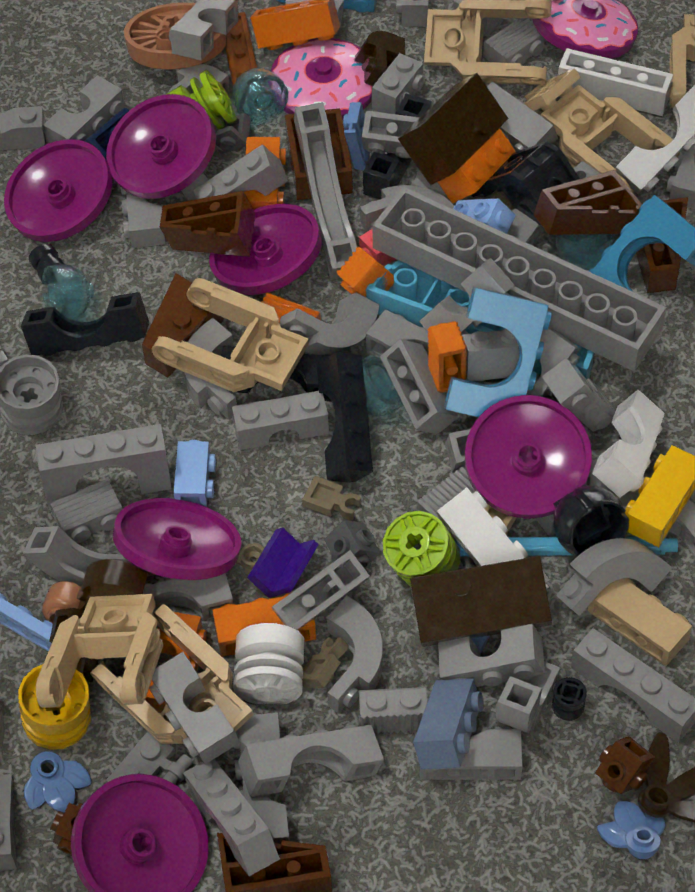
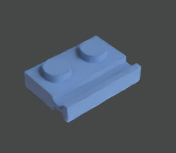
M350 102L348 114H345L343 119L344 135L354 169L364 170L366 167L365 161H368L370 153L363 149L362 143L365 114L361 102Z

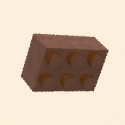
M340 108L328 109L325 112L330 129L341 194L353 193L352 167L344 135ZM294 114L285 115L286 141L297 200L311 199L294 123Z

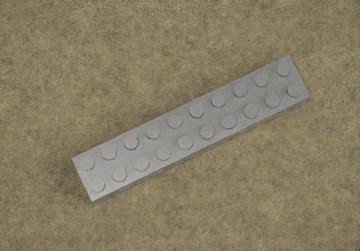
M404 186L372 225L374 249L465 292L467 291L461 286V283L479 266L492 258L515 285L507 292L509 295L549 305L547 311L552 312L549 327L571 342L634 372L663 330L667 307Z

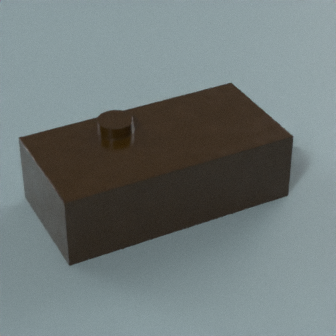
M475 73L455 84L410 126L398 140L428 183L433 185L454 174L509 118L478 73Z
M540 556L410 578L422 647L438 645L439 642L464 637L473 639L501 634L503 629L533 624L535 628L552 625Z

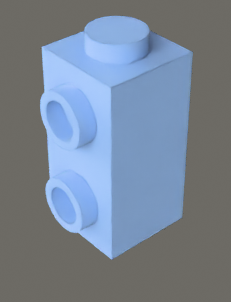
M499 198L458 200L453 207L454 210L506 234L516 216Z
M199 440L178 441L174 499L190 501L207 507L208 498L214 497V480H209V473L216 470V455L210 454L209 442Z

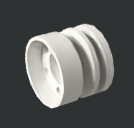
M260 623L240 630L236 636L235 657L237 664L234 666V693L239 698L254 704H288L297 700L302 695L303 668L301 665L304 663V636L292 627L277 623Z

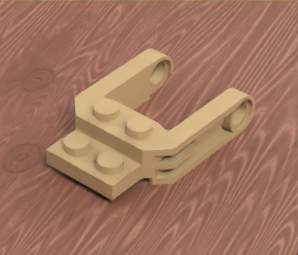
M463 0L455 10L428 9L424 63L425 65L452 66L463 80L478 73L484 83L527 85L545 83L546 66L541 68L522 66L521 63L481 62L484 31L482 19L484 17L548 18L551 16L552 1Z
M684 14L683 28L672 35L670 50V73L673 74L670 92V108L672 109L686 94V59L695 61V15Z
M577 85L571 92L559 99L553 107L541 113L544 119L554 125L556 134L560 136L559 148L573 168L584 161L599 173L611 170L616 172L613 166L593 151L614 130L618 131L635 146L646 150H657L673 141L671 137L621 98L606 97L604 101L598 100L580 85ZM618 174V176L623 180V182L633 193L634 191L630 188L627 181Z
M202 278L195 279L186 293L191 303L201 309L247 327L234 348L231 359H226L183 340L178 342L161 336L158 337L152 347L153 355L166 365L232 392L254 387L257 381L282 391L308 346V338L281 328L274 307Z
M153 594L90 597L81 618L74 615L61 622L37 679L36 696L39 706L48 708L60 707L62 705L78 662L83 657L89 659L126 657L122 691H119L120 700L124 705L143 704L163 648V642L159 638L160 631L156 628L157 620L152 616L155 607Z
M162 604L152 613V616L157 620V626L204 670L198 673L205 687V691L193 698L189 705V710L204 712L217 704L236 732L254 713L233 692V674L229 663L169 607ZM103 661L90 672L97 683L160 744H184L182 740L187 738L182 728L175 731L165 713L170 711L167 704L161 713H158L146 700H144L143 704L124 705L119 696V691H122L123 678L121 676L117 678Z

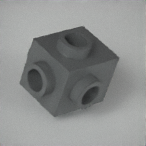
M343 520L324 539L332 554L333 562L351 550L366 570L371 565V562L380 554L375 544V537L368 530L365 523Z

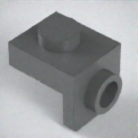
M245 112L236 115V121L231 124L224 120L225 127L216 131V145L224 152H231L246 146L251 118Z

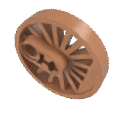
M170 3L149 8L130 19L124 28L125 42L130 57L141 65L156 69H181L205 63L222 52L226 46L227 34L213 32L214 48L202 61L172 54L171 42L169 40L170 29L196 3Z

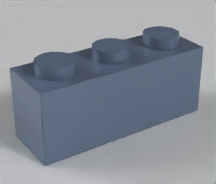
M474 678L435 681L413 741L421 769L461 767L464 755L469 752L471 734L476 731L478 712L483 710V696L480 691L477 692Z

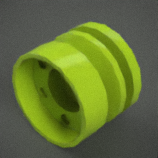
M207 70L199 74L201 82L195 77L190 79L193 93H190L183 85L167 93L183 95L198 102L208 113L213 124L220 130L225 127L223 118L229 124L237 119L227 92L220 82Z
M413 511L399 516L387 528L383 538V554L388 564L410 587V578L454 571L459 568L461 562L460 548L442 521L431 513ZM420 543L421 548L416 550L414 546Z

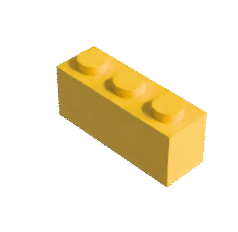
M671 445L666 455H659L653 467L655 472L652 477L646 476L644 478V483L638 491L639 497L636 501L631 499L625 509V514L629 518L627 532L658 548L695 491V456Z

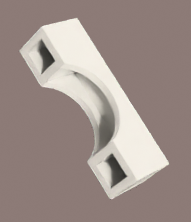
M695 85L681 98L673 109L677 121V133L674 140L667 146L657 150H646L635 146L616 166V173L623 177L638 195L644 189L649 192L659 181L656 176L663 169L668 172L679 161L676 155L683 148L688 151L695 144Z
M639 390L635 391L617 406L611 423L618 431L621 439L598 457L592 473L619 498L629 491L635 492L644 483L643 476L651 463L649 458L657 446L655 440L662 430L661 423L665 414Z

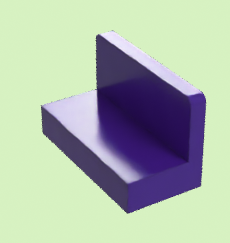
M283 527L276 529L247 578L268 598L290 593L319 544L315 540L299 543Z

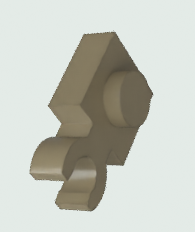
M315 476L302 499V506L330 517L334 510L340 512L343 518L353 520L355 517L354 510L347 508V506L355 505L360 507L361 497L354 493L344 495L342 485Z
M328 637L323 642L320 653L311 656L303 668V687L324 688L332 681L334 672L341 663L338 658L347 651L349 646L342 637H338L335 642L331 637Z

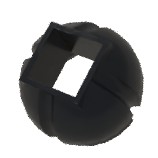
M584 484L553 503L555 507L554 531L561 546L572 555L579 556L582 552L600 542L626 537L629 526V518L625 514L626 510L623 508L620 499L607 489ZM589 508L592 509V512H590V513H588L587 515L583 516L585 513L588 512V509H589Z

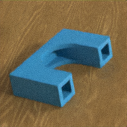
M653 195L651 199L646 200L641 205L639 214L635 219L623 227L620 237L616 242L604 250L601 256L602 259L598 264L588 271L632 291L627 278L629 263L637 251L653 243L668 245L683 259L695 266V227L667 203Z
M473 286L466 317L501 326L509 330L517 341L519 359L512 374L505 380L495 384H481L451 377L444 403L446 410L479 417L493 404L506 398L526 395L527 390H533L537 374L532 371L535 359H541L544 342L540 341L542 330H548L552 312L547 311L549 305Z

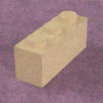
M629 578L619 579L607 585L588 606V612L665 666L669 664L690 638L692 625L689 624L683 615L674 613L663 606L657 597L651 594L648 595L640 590Z

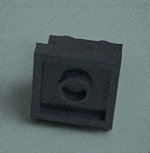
M546 141L514 152L483 186L471 196L475 197L483 194L486 197L495 190H498V192L503 191L514 208L541 225L535 218L534 212L542 189L580 178L561 149Z

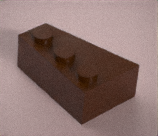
M611 170L542 189L534 216L549 235L620 234L623 227L632 222L639 214L642 204L618 174Z
M244 191L163 205L159 227L172 250L250 257L255 212Z
M688 197L663 200L686 219ZM662 243L646 245L636 252L647 293L676 290L681 256Z
M175 273L142 343L145 364L167 378L176 368L162 363L153 355L152 347L158 337H168L178 342H182V340L188 342L195 331L211 318H214L220 324L224 321L223 317L201 309L189 301L186 293L192 282Z
M217 833L226 892H332L331 872L325 845L282 840L281 844L274 843L280 860L248 876L234 857L223 833Z

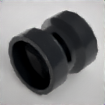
M41 244L31 251L29 262L37 270V274L44 284H50L66 275L67 266L61 258H58V252L52 244Z
M566 677L556 683L553 691L552 709L558 718L572 721L579 718L584 712L587 690L580 680Z

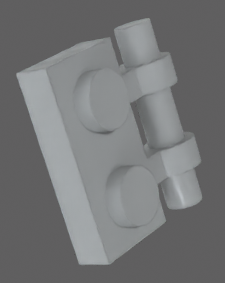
M147 731L107 778L106 783L115 778L130 774L156 776L161 770L166 773L163 779L175 785L176 782L181 783L185 778L183 772L191 766L193 761L189 756L182 754L176 762H171L170 758L175 754V749L169 744H160Z

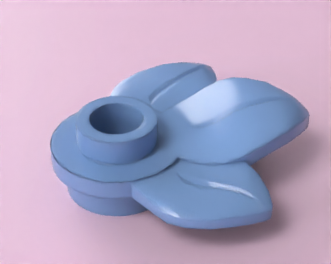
M41 752L31 762V777L24 786V798L31 810L40 807L46 801L54 810L65 812L69 803L74 804L75 789L91 785V778L87 770L77 761H63L54 752ZM48 762L53 765L54 769L50 773H44L41 770V765Z
M619 801L614 808L615 821L597 826L599 835L612 847L628 848L632 856L638 859H648L659 850L660 835L665 830L664 818H654L647 815L639 806L632 802Z

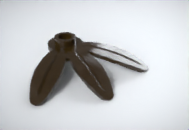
M659 732L655 735L648 750L655 758L646 770L648 774L646 779L647 788L640 792L638 805L644 813L654 818H663L671 814L677 818L695 822V802L682 801L695 794V767L684 772L667 785L666 781L670 763L669 742L667 735Z

